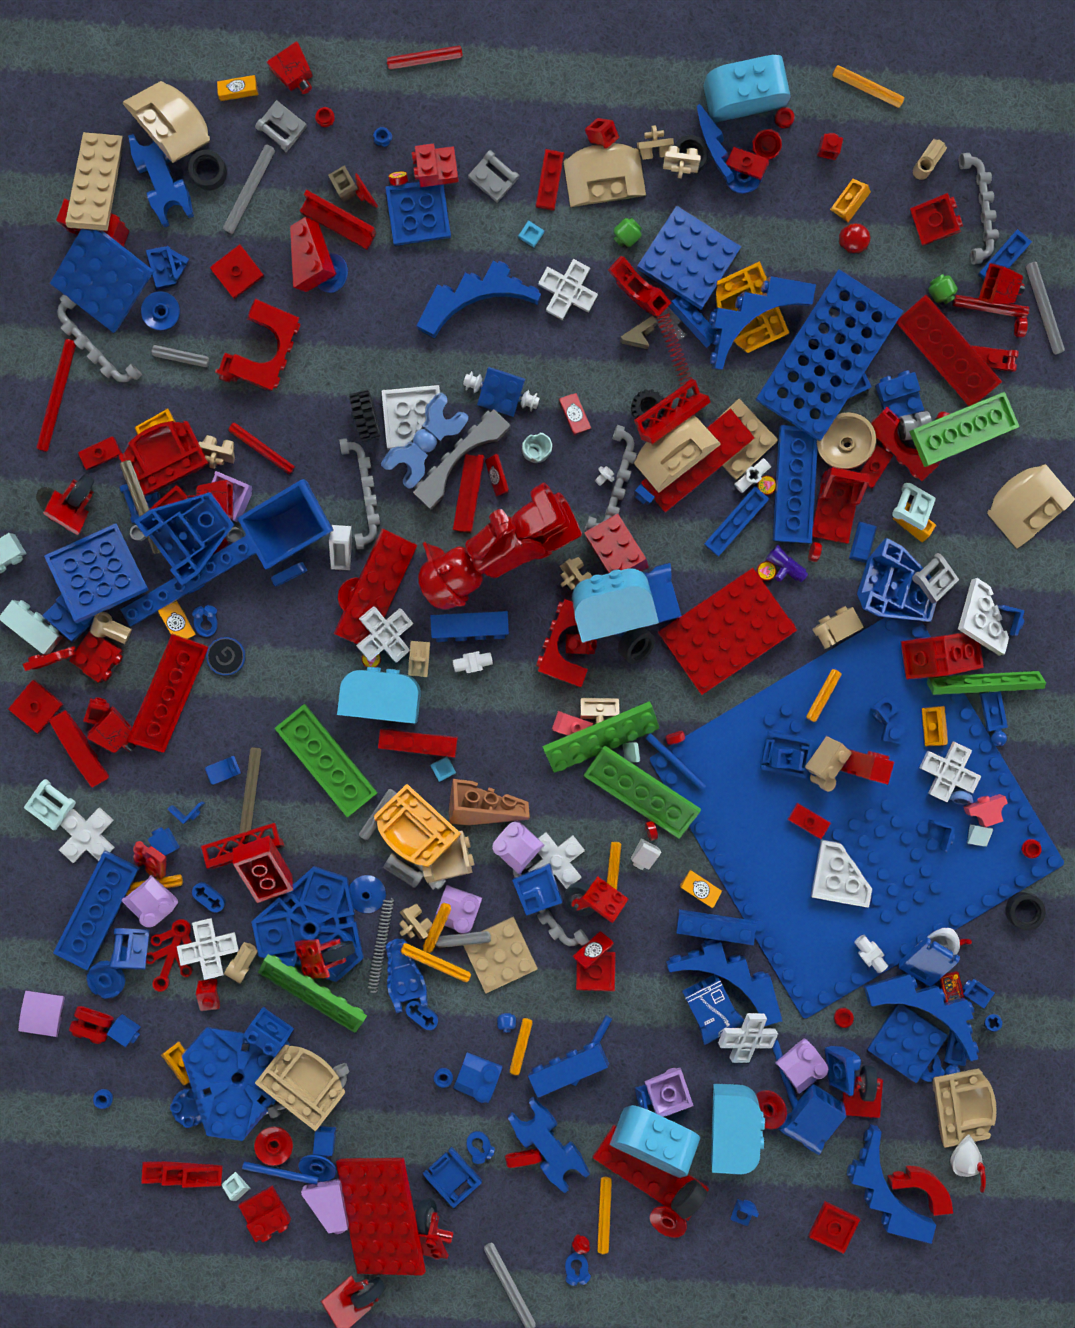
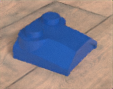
M842 1046L825 1047L826 1064L829 1069L827 1073L829 1085L852 1096L855 1089L856 1071H859L861 1066L860 1057Z
M467 1052L453 1088L474 1097L478 1102L489 1103L498 1082L502 1065Z

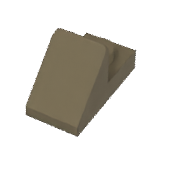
M345 165L328 175L343 202L357 195L355 191L358 188Z
M651 316L622 335L620 342L648 349L649 344L643 334L647 336L655 330L654 327L657 321L654 316Z

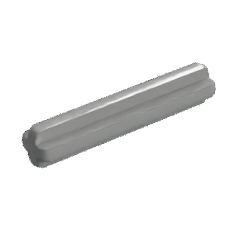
M154 345L152 348V355L155 357L201 367H208L209 364L207 356Z
M392 789L386 792L360 831L359 836L368 840L377 828V820L375 821L374 815L397 792Z
M489 931L439 936L436 946L443 948L489 943L491 941V934Z

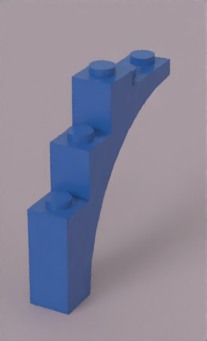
M493 261L483 281H481L478 275L474 273L469 275L465 272L455 293L449 286L437 284L417 324V329L435 338L442 326L455 313L474 302L492 297H513L538 305L541 293L533 286L529 285L527 287L523 285L522 281L516 277L509 278V266L501 261H498V263Z
M770 276L766 278V281H763L761 292L764 293L763 295L743 292L737 297L735 308H738L737 311L723 308L714 309V312L710 314L709 324H712L711 329L718 330V333H715L713 344L716 346L715 351L711 353L710 357L711 369H723L727 353L733 341L741 330L755 317L767 310L780 306L812 305L816 284Z
M708 938L704 940L705 943L701 944L702 952L693 950L688 952L687 956L674 955L669 958V961H666L669 972L700 970L714 973L729 980L751 999L758 1014H765L767 1018L765 1026L782 1022L770 975L762 971L754 973V977H751L744 956L740 957L739 954L730 956L729 960L726 961L720 940Z
M908 973L863 986L868 1004L871 1006L905 1004L931 1013L952 1031L960 1043L966 1059L970 1061L978 1059L977 1053H979V1049L971 1037L973 1030L970 1023L966 1022L967 1020L974 1019L972 1015L974 1008L967 999L960 998L944 1003V1000H946L945 994L942 989L935 985L916 991V980L914 976L911 977Z
M870 1124L869 1130L866 1129L864 1133V1141H866L864 1148H861L859 1152V1159L861 1161L853 1159L852 1165H848V1178L852 1184L867 1187L864 1199L869 1208L884 1212L881 1223L888 1233L932 1244L936 1224L932 1218L918 1214L906 1207L888 1188L880 1165L879 1145L881 1130L878 1126Z

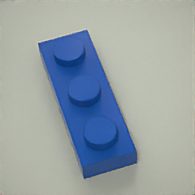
M1017 229L977 275L985 280L990 263L1009 269L1032 241Z
M680 296L672 300L669 305L670 309L706 348L713 343L715 333L718 332L715 329H711V324L691 303Z

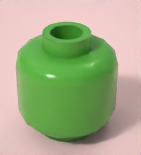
M624 218L614 228V234L616 235L614 240L621 247L623 245L631 247L641 237L642 228L633 218Z
M941 274L930 282L928 291L936 303L944 302V304H947L955 299L954 294L958 291V288L949 275L944 276Z

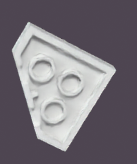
M439 385L382 390L387 449L405 446L409 441L412 442L415 433L423 428L422 425L426 420V405L436 394L440 393Z
M972 579L958 630L997 655H1004L1009 636L1007 631H1003L1000 623L1002 617L998 606H994L991 595H993L992 589L980 579Z
M821 840L811 897L869 908L872 888L847 854L845 848L840 843Z

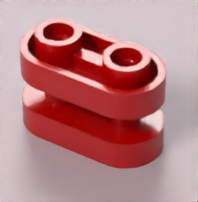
M78 1006L74 1016L79 1020L71 1022L69 1031L72 1032L73 1036L88 1038L95 1044L105 1042L108 1037V1031L104 1030V1027H111L114 1018L90 1008ZM86 1022L95 1024L97 1027L86 1024Z

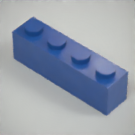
M508 611L430 615L431 636L436 638V642H448V638L455 637V641H467V637L474 636L475 640H486V636L494 635V639H505V635H509Z
M679 909L676 933L754 945L756 922Z
M594 1041L584 1045V1049L580 1051L576 1049L566 1053L564 1058L555 1057L549 1061L548 1065L542 1066L540 1064L533 1067L528 1077L537 1098L608 1068L609 1062L600 1042L596 1044Z

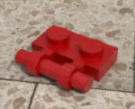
M136 842L133 848L135 864L137 866L144 864L150 876H156L161 880L166 875V856L152 846L148 848L143 842Z

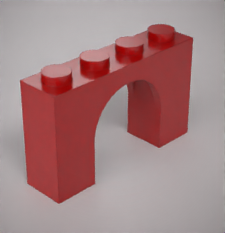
M255 299L251 305L247 320L268 328L274 334L277 340V352L272 360L265 363H257L234 354L227 373L260 388L272 391L273 388L278 387L280 381L278 377L279 371H283L287 360L284 359L286 352L290 353L293 347L292 336L293 334L297 335L300 328L298 323L299 317Z
M564 599L563 603L559 602L556 610V613H559L557 621L552 620L549 628L552 631L550 639L546 637L542 647L546 649L543 656L539 655L536 666L539 667L538 671L582 687L588 669L563 659L557 647L561 632L570 626H577L573 602Z

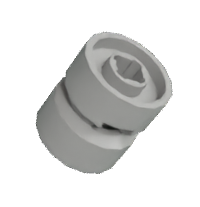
M928 411L915 413L914 417L912 414L899 417V431L902 440L912 439L909 431L932 422Z

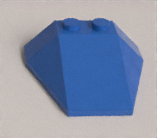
M211 492L151 509L134 520L144 536H149L172 566L170 571L181 585L199 574L234 526V523Z
M885 538L868 558L857 592L862 608L878 617L931 622L937 602L931 603L921 587L912 579V576L916 572H920L923 567L903 546ZM929 574L926 576L928 581L932 578Z

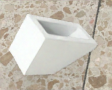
M332 525L334 531L330 533L329 537L331 569L350 570L351 526Z
M641 838L631 860L634 862L633 865L641 870L645 867L649 870L660 856L661 851L657 846Z

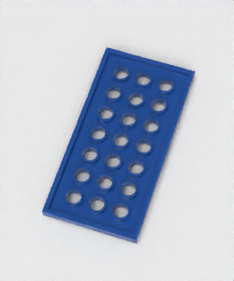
M838 269L755 400L813 438L821 441L903 313V310ZM839 293H847L849 296L848 301L840 300ZM856 303H862L865 306V310L863 312L857 311L855 308ZM835 308L839 313L838 317H831L829 309ZM872 313H878L881 316V321L874 322L871 318ZM850 318L854 321L855 325L853 328H848L845 325L846 319ZM825 324L828 327V333H821L818 329L819 325ZM862 329L870 331V338H864L861 335ZM835 335H842L844 343H836ZM810 340L817 342L818 348L816 350L809 348L808 342ZM851 346H859L860 354H853ZM825 351L833 352L834 359L827 360L824 356ZM804 356L808 361L807 365L801 366L798 363V357ZM842 361H847L850 364L848 371L841 368ZM821 367L824 371L823 376L815 375L814 368ZM788 373H795L797 381L790 382L787 377ZM832 377L839 379L840 385L838 387L831 385L830 379ZM811 383L814 388L813 392H806L804 384ZM778 389H785L787 397L780 398L777 395ZM822 393L829 395L830 400L828 403H823L820 400ZM794 400H802L803 408H795ZM810 410H817L819 418L812 419L810 417Z

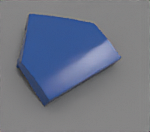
M169 246L146 250L150 268L154 271L152 276L156 290L175 285L184 271L189 258L178 254L170 249Z

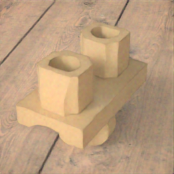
M656 125L651 126V132L644 133L645 139L652 138V141L638 142L637 149H640L642 160L652 159V147L658 146L660 157H665V152H668L669 147L674 145L673 138L657 140V137L664 136V130L657 131Z
M670 146L668 152H665L663 169L678 172V178L681 179L683 173H698L700 163L698 150L689 148L687 153L683 154L679 153L677 146Z
M207 435L203 442H199L207 461L210 462V468L215 469L217 464L223 465L224 461L234 464L233 441L224 440L222 447L216 446L217 439L215 437Z
M579 557L572 560L568 559L560 566L564 571L561 574L564 582L560 584L562 587L568 585L573 590L578 583L592 577L589 572L583 576L578 569L584 566Z
M411 641L408 676L428 677L430 642Z
M417 904L404 908L399 912L406 920V922L402 920L399 923L403 928L400 931L401 936L407 933L412 938L415 936L413 931L420 939H425L428 936L427 933L430 931L432 923L428 918H425L421 923L416 920V917L422 913Z

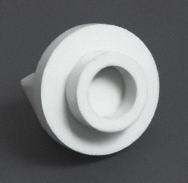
M601 466L598 468L601 474L595 482L599 486L607 479L611 482L614 481V473L607 466L605 468Z

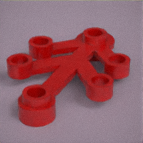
M185 919L176 920L170 930L151 937V944L154 946H159L164 940L174 937L172 944L155 952L147 953V956L152 955L154 957L153 961L147 959V964H153L157 959L167 955L161 974L152 983L153 988L158 992L168 988L170 984L168 976L175 958L183 977H189L192 974L191 972H193L190 965H180L177 946L180 945L181 940L184 944L192 943L189 936L191 925ZM179 925L184 926V932L178 930ZM154 937H159L160 942L155 943ZM188 968L190 970V973L185 974L183 972V969ZM160 979L165 981L164 986L159 984Z

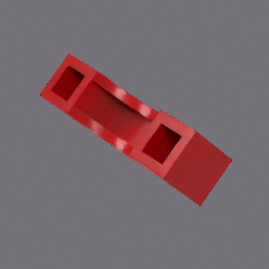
M886 407L871 422L876 438L882 442L883 447L887 451L892 452L896 456L900 464L910 469L912 476L923 481L940 465L941 461L924 467L917 449L906 446L900 440L898 435L900 419Z
M381 728L378 748L456 757L458 737Z

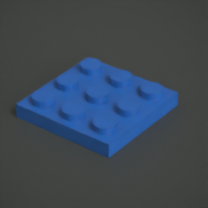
M420 182L385 187L394 246L451 238L443 184L420 187Z
M896 1004L867 1050L917 1083L948 1035L903 1004Z

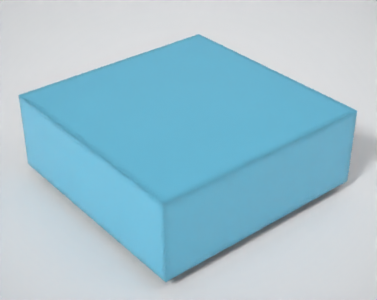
M528 220L518 238L535 248L544 234V230Z
M447 756L430 765L439 782L456 773Z

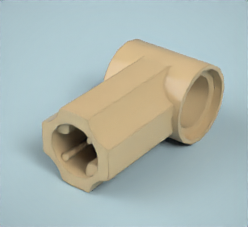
M935 139L931 141L913 168V175L917 179H926L947 149L944 142ZM920 165L925 166L927 170H923Z
M106 612L96 614L90 628V632L96 637L107 636L123 644L127 642L132 631L130 628L112 621V617Z
M244 942L236 957L228 965L224 975L241 984L258 952L256 947Z

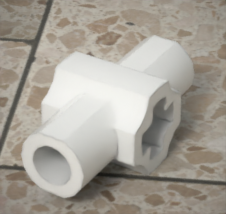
M763 458L754 467H749L744 472V476L734 484L735 487L743 493L750 485H755L762 479L761 476L771 468L770 464ZM750 472H755L757 474L755 476V479L753 478L751 480L749 478V476L751 475Z
M478 651L463 654V658L453 660L455 672L466 670V673L481 671L483 670L482 667L493 665L490 652L479 654Z
M861 935L855 940V944L861 950L858 954L869 967L872 965L877 973L883 972L888 967L882 958L884 956L883 952L874 941L870 943L865 935Z

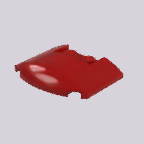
M168 421L154 425L135 436L128 443L129 446L124 454L120 453L119 458L121 462L131 461L144 497L160 491L159 489L191 473H196L209 464L188 421H183L184 423Z

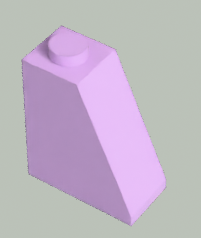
M335 1179L318 1182L317 1185H304L301 1191L302 1196L328 1233L341 1234L348 1230L349 1223L341 1180Z

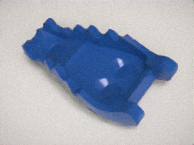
M403 938L394 939L386 945L388 956L387 989L396 1013L402 1012L401 1002L420 998L422 1007L428 1006L427 987L423 975L419 971L415 960L401 953L403 944L407 943Z

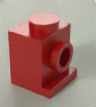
M597 118L585 129L589 142L603 145L604 149H607L619 138L613 120Z
M835 133L824 134L820 140L817 156L836 160L841 151L843 138Z

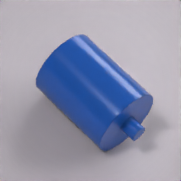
M995 1014L989 1015L984 1021L985 1028L991 1032L998 1031L1002 1027L1001 1018Z

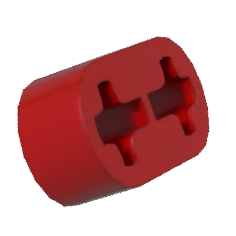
M536 1148L509 1153L505 1155L506 1166L508 1168H515L539 1163L542 1161L541 1152Z

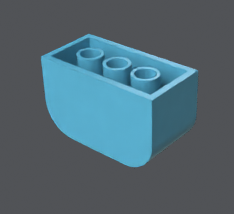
M768 55L717 67L707 74L703 85L709 115L714 123L786 107L791 98L783 58L780 55Z
M613 570L609 574L594 575L578 583L573 590L572 601L575 620L582 642L659 623L648 579L639 570Z
M367 667V670H356L347 674L342 680L337 715L414 724L418 722L421 690L418 682L413 677L399 674L400 670L386 669V672H380L381 668Z
M713 1084L712 1173L747 1174L753 1171L759 1163L760 1149H764V1137L761 1130L765 1129V1118H763V1112L760 1111L759 1101L755 1092L747 1086Z
M631 1105L623 1109L610 1145L681 1178L688 1175L700 1136L652 1111Z

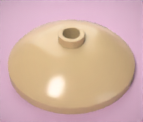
M856 413L838 414L822 440H817L818 451L822 459L830 466L844 470L853 469L864 464L871 457L876 446V434L872 424L865 417ZM847 442L851 443V446L848 448L844 447V444Z

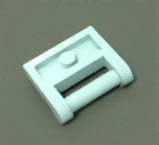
M904 483L898 506L894 509L892 515L896 519H903L918 529L923 530L927 525L936 498L911 483ZM911 494L914 496L908 512L905 510V507L908 498Z
M45 779L39 784L24 808L52 830H57L76 802L72 798L68 799ZM46 791L62 803V808L60 809L44 797L43 793Z

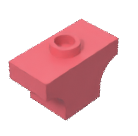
M558 711L552 729L565 735H571L592 726L593 723Z
M998 794L992 797H980L977 799L978 802L963 806L966 814L976 816L981 826L988 827L1003 822L1001 811L1008 802L1004 795Z

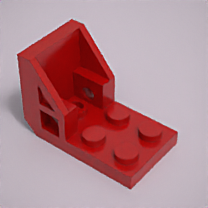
M834 467L823 473L813 519L812 537L845 544L849 543L855 509L863 498L869 484L870 475Z
M963 632L901 641L906 679L946 676L984 668L981 644Z

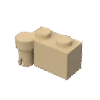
M844 606L836 610L837 615L831 618L829 615L819 620L820 624L812 629L821 640L824 649L864 628L853 607L847 609Z
M826 736L805 766L810 773L816 775V777L810 776L811 782L818 784L820 788L827 792L832 791L836 786L835 777L852 752L842 743Z

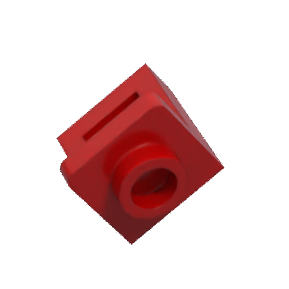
M224 353L220 367L215 370V373L224 382L230 383L231 380L237 382L238 378L227 373L233 355Z
M566 634V653L595 654L597 648L596 639L582 642L580 634Z
M90 698L83 722L96 724L109 710V703L102 698Z
M217 979L198 981L196 998L200 1011L220 1008Z

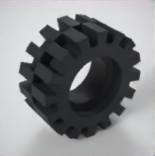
M645 389L642 392H638L631 404L632 416L636 419L644 414L641 410V404L644 401L649 400L656 405L664 399L663 395L660 396V393L658 391L654 392L653 389ZM661 408L658 411L656 418L660 419L663 416L665 408ZM647 418L642 422V425L649 426L650 419Z

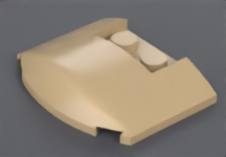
M160 81L123 101V105L172 163L210 142L207 125L199 110L182 92L171 85Z
M616 143L604 149L603 145L597 144L583 148L563 161L570 207L646 196L639 149Z
M694 415L655 443L646 442L639 451L634 464L659 493L721 444Z
M1045 464L1026 469L1011 478L995 495L991 510L988 509L987 514L1017 549L1034 537L1038 531L1058 514L1067 509L1075 498Z
M286 1044L255 1082L256 1085L314 1131L319 1128L345 1094L338 1075L326 1061L305 1048Z
M978 1068L934 1077L933 1091L935 1093L939 1130L944 1148L959 1145L968 1134L974 1142L989 1139L991 1134L988 1132L992 1125L995 1126L996 1100L989 1081L982 1074V1071Z

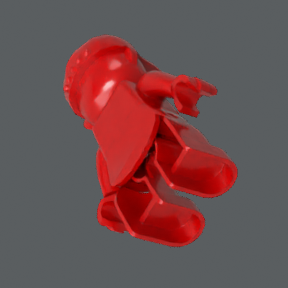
M541 483L530 492L532 502L522 507L512 517H507L502 509L489 515L490 523L478 534L466 541V548L457 546L444 553L441 548L430 545L426 541L423 542L428 560L420 568L418 583L427 601L438 609L464 606L465 602L468 601V594L481 585L484 574L491 578H497L523 563L534 559L546 558L552 554V551L558 550L581 537V529L564 496L559 492L554 495L546 483Z

